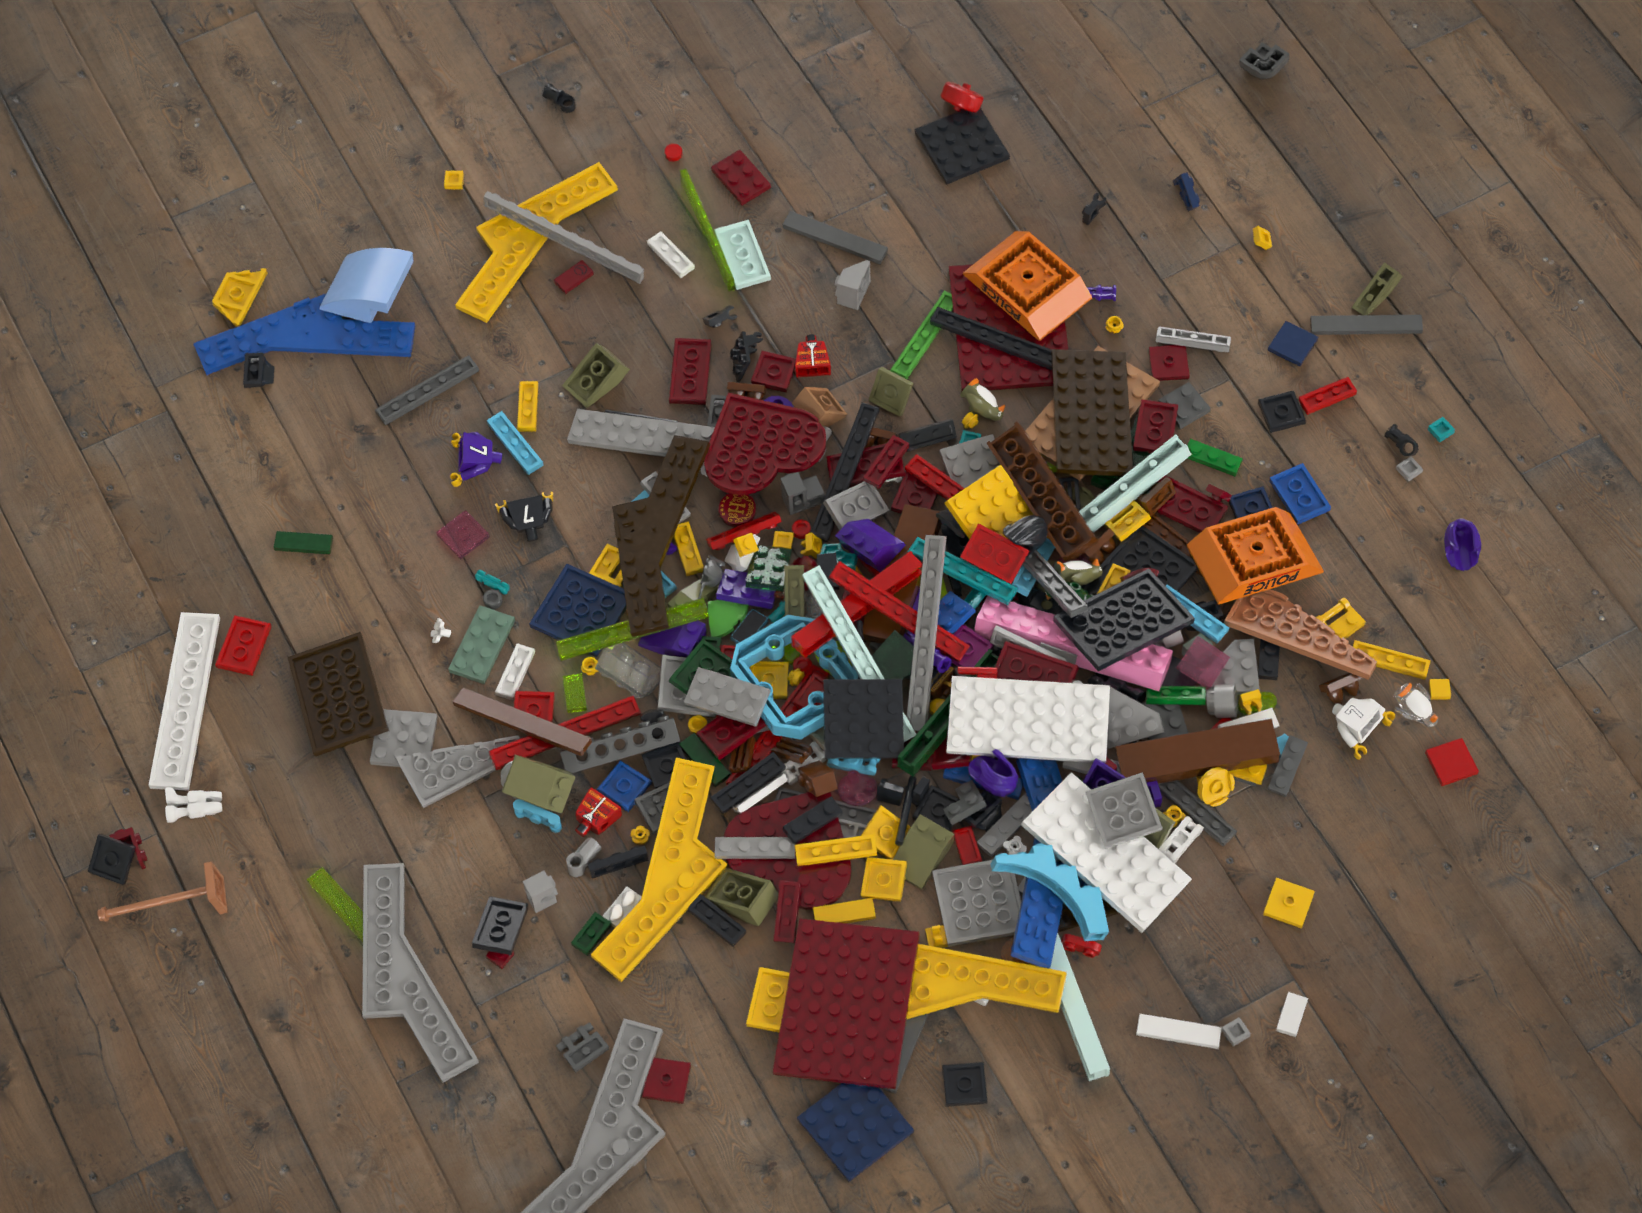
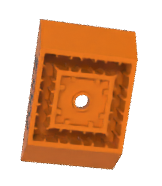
M1015 231L963 272L965 277L1039 341L1092 299L1081 276L1029 231ZM1025 274H1030L1033 277L1030 279H1026L1023 276Z
M1278 507L1207 527L1187 544L1192 558L1218 605L1324 572L1291 513ZM1257 546L1260 547L1262 550L1257 551L1254 550L1252 547Z

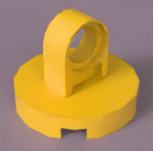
M1216 767L1210 769L1203 776L1197 777L1198 796L1205 804L1213 807L1223 804L1229 799L1227 795L1230 790H1234L1235 780L1233 775L1225 768Z

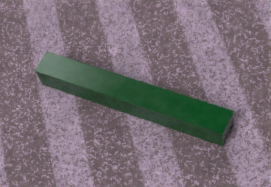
M989 649L974 667H995L999 657L992 653L993 650ZM966 675V677H977V675ZM951 694L898 755L897 767L912 777L948 736Z

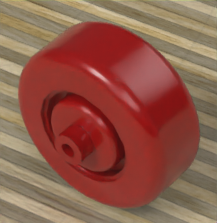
M946 82L940 94L944 101L954 105L953 109L956 111L964 109L970 112H977L984 101V97L971 90V85L967 83L961 86L953 82Z

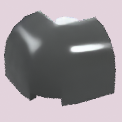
M1262 42L1255 50L1250 48L1239 60L1240 67L1246 72L1264 80L1271 79L1277 75L1289 62L1290 58L1289 53L1276 44L1273 48H1270Z

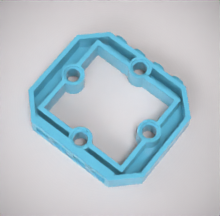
M786 615L736 644L730 667L731 677L770 689L771 692L760 717L773 735L801 740L823 727V692H812L808 697V705L786 718L773 701L772 686L768 682H759L749 667L766 657L770 660L781 659L784 655V647L791 643V636L815 619ZM833 638L814 651L819 657L820 666L823 669L829 670L835 679H858V673L854 666L848 663L846 654L838 650V646Z

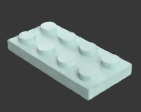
M749 220L714 229L736 290L771 280V275Z

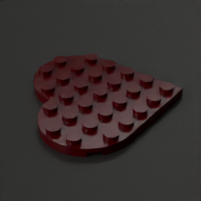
M728 393L711 436L710 447L704 460L706 475L714 486L726 493L735 495L756 493L771 484L778 472L796 473L815 465L821 459L826 449L825 429L820 424L819 419L808 411Z
M811 792L751 807L739 813L731 820L725 830L724 837H788L782 830L784 825L828 799L832 794L828 792L816 797ZM834 819L796 843V845L844 838L839 819ZM796 850L795 859H726L727 864L732 870L770 880L773 882L778 893L780 881L800 882L799 908L813 910V907L831 905L836 902L849 885L852 872L850 859L798 866Z

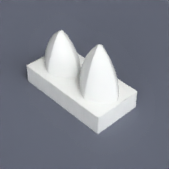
M626 887L603 917L609 920L612 926L616 928L640 902L642 896Z

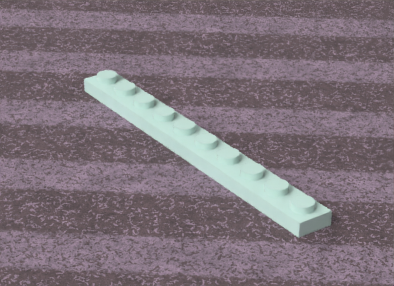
M820 565L802 574L805 583L860 679H884ZM903 712L904 742L915 737L916 733Z

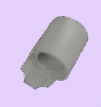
M587 838L574 853L568 855L566 860L567 869L572 877L582 876L588 864L601 851L602 848L596 840ZM575 863H579V864H580L579 866H576V867L572 866V865L575 864Z

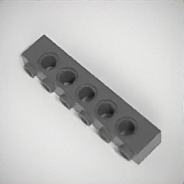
M669 715L657 718L658 721L651 724L650 721L639 723V727L634 729L628 726L619 729L620 733L612 734V732L604 733L597 740H593L592 737V743L586 750L587 757L584 760H578L576 754L564 749L560 750L565 770L575 773L679 742L680 738L674 718H669ZM661 728L662 735L659 738H654L652 736L653 729ZM635 734H643L644 739L641 743L633 742ZM617 739L625 741L622 749L614 747V742ZM602 744L606 746L604 754L599 755L595 752L597 745Z

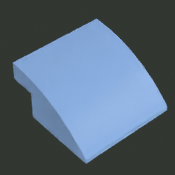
M371 248L347 255L320 305V310L372 323L377 311L388 313L413 264V252L392 248Z

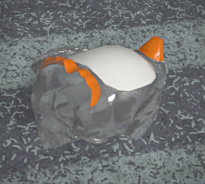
M1406 683L1394 693V698L1401 707H1396L1395 710L1406 719L1414 720L1429 728L1434 727L1438 722V717L1431 707L1428 691L1419 683L1416 684L1417 689L1411 683Z

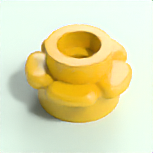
M1111 316L1106 321V330L1108 332L1119 333L1123 329V322L1117 316Z
M969 412L962 420V424L965 425L964 428H974L979 422L977 420L978 415Z
M587 657L582 662L581 671L589 676L594 675L600 669L598 660L593 657Z
M799 668L791 670L788 675V681H790L791 686H798L804 678L805 674Z
M637 826L636 829L631 831L630 836L634 843L643 845L648 841L650 831L645 829L644 826Z

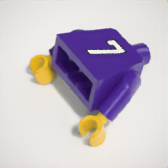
M463 432L461 436L458 433L452 435V446L455 448L459 447L458 472H461L460 475L457 473L450 475L451 480H455L451 482L454 487L460 486L462 479L465 481L487 472L492 462L501 463L502 453L492 451V441L486 439L478 432Z

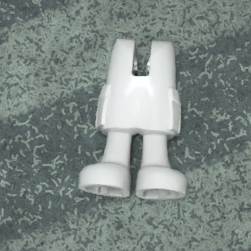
M168 787L165 790L167 823H173L178 818L189 816L190 819L222 812V804L220 803L222 801V792L199 790L189 791L187 796L177 795L172 787ZM187 805L185 808H177L178 806Z

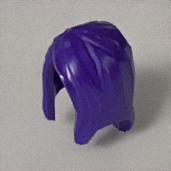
M1461 518L1456 519L1448 525L1445 531V554L1451 567H1454L1456 570L1465 571L1478 563L1481 539L1476 526L1472 522Z
M999 750L991 751L999 759L988 756H978L973 759L968 767L969 775L987 791L1000 797H1006L1015 791L1018 775L1013 765Z

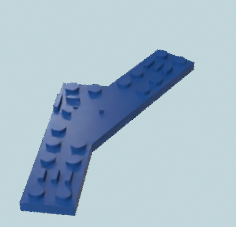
M326 294L312 299L306 298L298 301L291 307L193 344L204 371L208 375L245 361V353L286 351L411 357L416 326L415 322L372 321V323L361 320L342 319L341 315L320 310V305Z
M1018 758L1016 760L1032 812L1062 782L1056 760ZM1035 837L1033 846L1040 843ZM1062 861L1056 862V867L1064 863ZM1078 876L1080 888L1087 886L1088 884ZM1026 877L1010 956L1039 967L1050 968L1063 900L1049 888Z

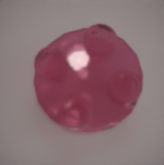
M856 770L848 772V775L842 778L838 785L840 798L853 806H863L870 803L877 793L876 780Z

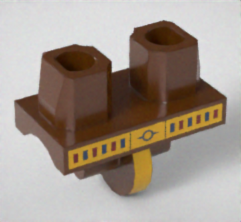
M950 666L931 687L930 697L932 701L951 694L952 676H956L954 667Z

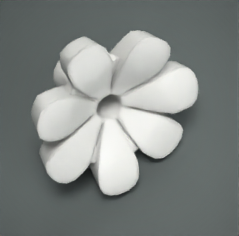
M437 618L434 624L435 630H432L430 635L433 637V643H438L442 636L449 638L451 635V630L444 628L442 619Z

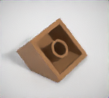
M804 387L792 402L796 408L808 411L816 416L820 424L826 427L831 426L848 415L827 388Z

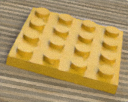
M999 465L944 502L969 540L978 523L1005 537L1002 533L1005 526L1023 517L1033 515L1002 465Z

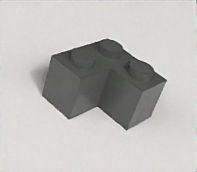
M796 472L780 478L782 499L790 515L822 504L825 493L817 476L806 477L802 480L799 473Z

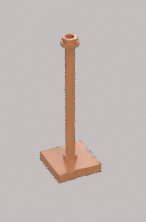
M212 861L204 863L205 887L108 910L106 907H102L98 910V918L100 921L107 922L109 917L206 894L208 901L219 914L228 913L224 876Z

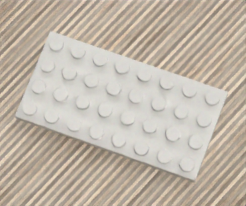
M952 676L947 753L995 756L991 751L997 749L1005 757L1092 763L1097 758L1106 763L1110 686Z
M1071 772L1021 823V826L1040 843L1052 845L1054 855L1064 864L1076 866L1078 876L1086 884L1092 887H1100L1102 898L1143 933L1186 887L1192 878L1144 836L1105 849L1085 793L1091 789Z

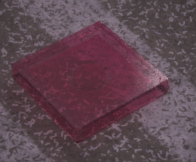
M466 510L436 532L437 536L460 559L490 538L489 533Z
M1197 636L1176 669L1209 689L1230 657Z

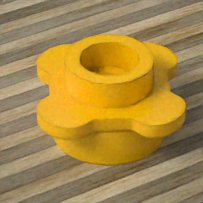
M1176 805L1170 806L1166 812H1163V814L1175 821L1173 828L1177 827V824L1186 817Z

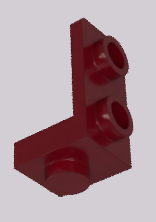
M130 827L125 830H117L109 835L111 838L136 846L135 852L142 870L146 869L145 861H148L144 849H140L139 845L143 843L139 833L135 834L133 828Z

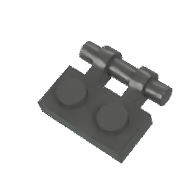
M590 1022L576 1028V1032L569 1037L565 1036L556 1045L559 1052L566 1048L569 1050L563 1056L575 1073L609 1050V1046L597 1031L592 1035L588 1034L594 1029ZM580 1038L584 1039L582 1042L574 1046V1042H576Z

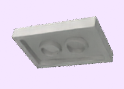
M865 481L823 502L839 530L847 522L863 519L872 521L889 511L877 489Z

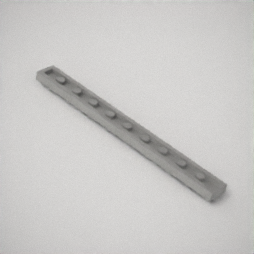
M487 191L484 195L485 207L639 284L644 279V269L640 265L633 264L624 257L617 256L608 249L601 248L592 241L585 240L576 233L569 232L560 225H555L544 217L533 214L528 209H522L514 202L502 199L498 194H492Z
M925 536L907 719L915 731H920L928 721L947 538L945 536Z

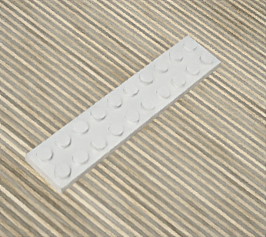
M181 612L149 780L150 789L172 787L174 790L189 791L219 628V614Z

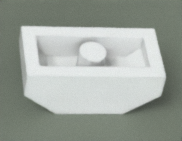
M753 534L755 542L758 545L760 537ZM733 544L724 561L733 570L743 572L748 568L754 553L740 557L735 544Z

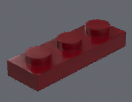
M893 435L863 476V480L880 489L910 447L909 442Z
M780 881L774 932L775 942L795 944L801 891L800 882Z

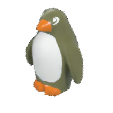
M977 378L972 380L961 392L960 396L962 398L966 397L970 404L969 410L972 413L994 421L1002 419L1005 405L999 407L994 395L988 389L981 386Z
M1096 558L1092 564L1084 561H1069L1063 564L1057 561L1054 564V570L1066 582H1076L1080 586L1096 580L1103 572Z

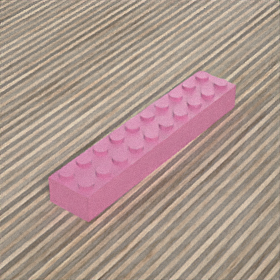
M987 596L976 618L974 631L985 639H991L993 630L997 625L1038 646L1042 642L1077 655L1075 665H1078L1080 668L1159 691L1162 686L1173 650L1152 644L1098 672L1053 621L1054 614L1015 602H1010L1009 605H1006Z

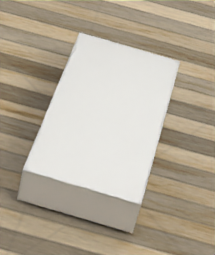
M1288 992L1276 1031L1296 1037L1308 998Z

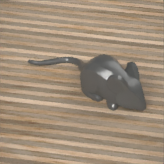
M708 555V558H706L696 610L699 607L704 587H715L720 584L723 570L721 566H725V562L711 555Z

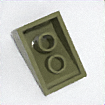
M596 343L562 386L588 408L617 386L630 369L607 348Z
M515 755L501 792L562 814L575 776L567 770Z
M920 814L904 838L903 845L900 846L893 859L907 862L905 880L922 890L932 876V870L937 869L954 844V833Z
M725 868L705 898L719 909L737 919L759 926L778 899L779 893L770 880Z

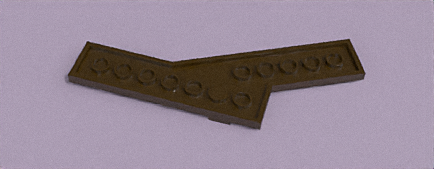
M674 435L649 497L612 506L632 637L670 628L661 566L709 450V441Z

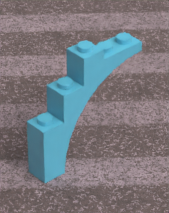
M1039 843L1032 846L1028 854L1027 852H1019L1014 855L1000 853L992 860L990 864L992 871L1023 875L1038 881L1053 891L1073 913L1084 941L1104 940L1109 933L1100 887L1087 885L1080 888L1076 866L1063 864L1056 867L1052 845Z

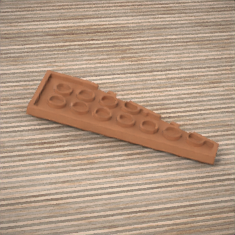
M1271 589L1237 599L1224 620V624L1228 627L1368 680L1377 665L1376 660L1362 650L1352 647L1348 644V640L1344 637H1338L1333 629L1313 615L1309 616L1302 611L1301 606L1298 604L1294 605L1288 601L1287 596Z

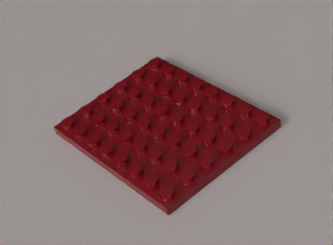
M973 264L949 266L953 313L1049 349L1069 350L1065 321L1039 341L963 275V272ZM1025 274L1023 277L1026 279H1030L1033 276L1030 274ZM956 334L961 391L976 378L979 380V384L988 390L1053 386L1052 370Z
M799 918L773 1075L896 1089L920 933L918 931Z

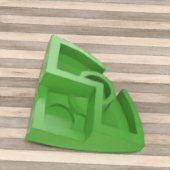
M723 600L708 601L711 637H724L734 631L733 627L738 623V620L742 622L746 617L749 605Z

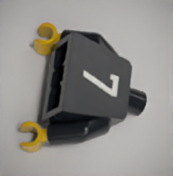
M542 492V495L506 502L503 500L504 505L498 506L497 503L495 504L502 520L511 529L517 530L518 533L526 532L527 541L538 540L537 529L544 528V524L549 521L552 513L553 492H551L550 496H545L544 492Z

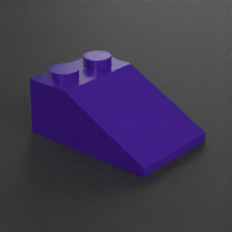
M668 615L670 628L643 634L638 643V646L661 655L687 658L700 643L702 636L707 635L706 625L689 617Z

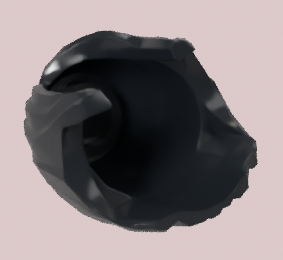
M1029 515L1005 526L1002 533L1016 545H1029L1028 557L1045 542L1048 527L1045 520L1040 516Z

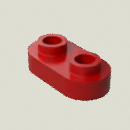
M1063 934L1061 939L1063 948L1067 951L1082 952L1083 955L1090 958L1100 955L1102 946L1095 941H1084L1082 937L1072 934Z

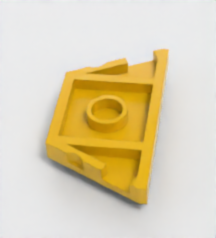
M261 268L259 272L245 270L226 273L212 303L236 327L241 326L268 273L267 269Z

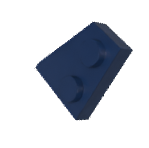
M1188 172L1179 175L1173 180L1175 186H1180L1181 192H1179V195L1184 201L1187 210H1194L1199 207L1200 199L1198 194L1194 192L1193 179L1188 175Z

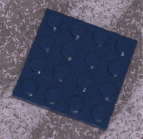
M566 564L529 623L530 628L598 657L627 609L624 589Z
M841 1083L797 1117L798 1122L848 1182L914 1133L912 1126L879 1087Z

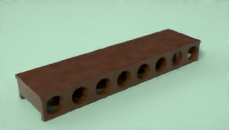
M1016 421L1013 427L992 442L988 441L986 444L1013 481L1014 486L1033 515L1040 516L1047 523V536L1060 556L1066 562L1073 561L1099 541L1024 428Z
M904 505L894 536L906 545L883 570L906 555L917 537L925 540L926 535L938 536L942 523L936 517V514L940 511ZM921 575L893 596L913 608L921 584ZM875 608L867 613L863 623L864 642L871 641L894 646L895 649L899 650L906 628Z
M1272 718L1115 746L1121 775L1127 778L1143 772L1146 783L1157 781L1158 784L1203 776L1207 771L1216 767L1232 771L1277 763L1280 756Z

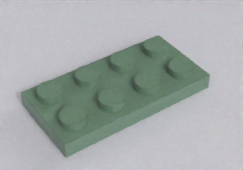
M479 605L448 668L449 673L485 684L512 629L515 617Z

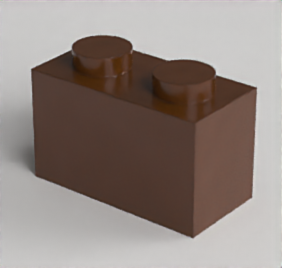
M820 760L798 768L799 775L797 778L800 786L806 788L814 796L818 797L838 789L834 771Z

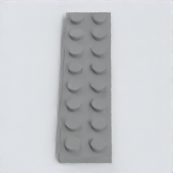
M577 409L567 441L569 444L665 457L674 435L710 442L715 427Z

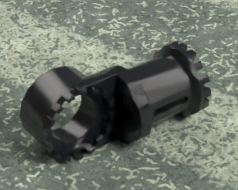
M547 83V86L545 85L542 91L544 98L553 100L565 113H571L576 109L573 96L567 94L564 90H558L551 83ZM565 102H572L570 106H564L563 104Z
M1396 424L1388 428L1389 431H1386L1384 437L1390 438L1402 455L1414 456L1418 453L1419 445L1414 439L1400 431ZM1407 443H1411L1413 445V451L1411 453H1407L1405 451V445Z

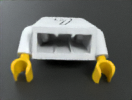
M1351 698L1345 706L1337 703L1332 710V713L1336 715L1337 729L1349 747L1355 749L1354 757L1358 760L1362 758L1358 750L1366 755L1367 749L1365 746H1359L1357 743L1362 744L1381 720L1385 726H1390L1392 724L1391 720L1395 719L1394 712H1385V708L1373 699Z

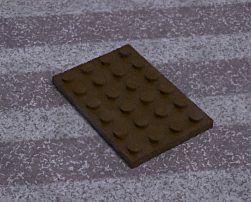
M361 632L288 657L315 757L389 731Z

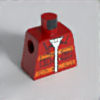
M814 334L807 335L805 337L806 342L798 343L795 364L796 377L831 375V364L825 342L817 341Z
M591 787L575 813L576 819L580 823L575 831L581 837H585L590 830L597 835L602 834L622 816L621 807Z

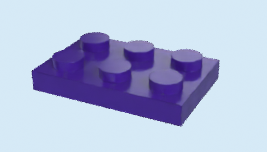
M725 569L716 593V599L772 609L781 585V579Z

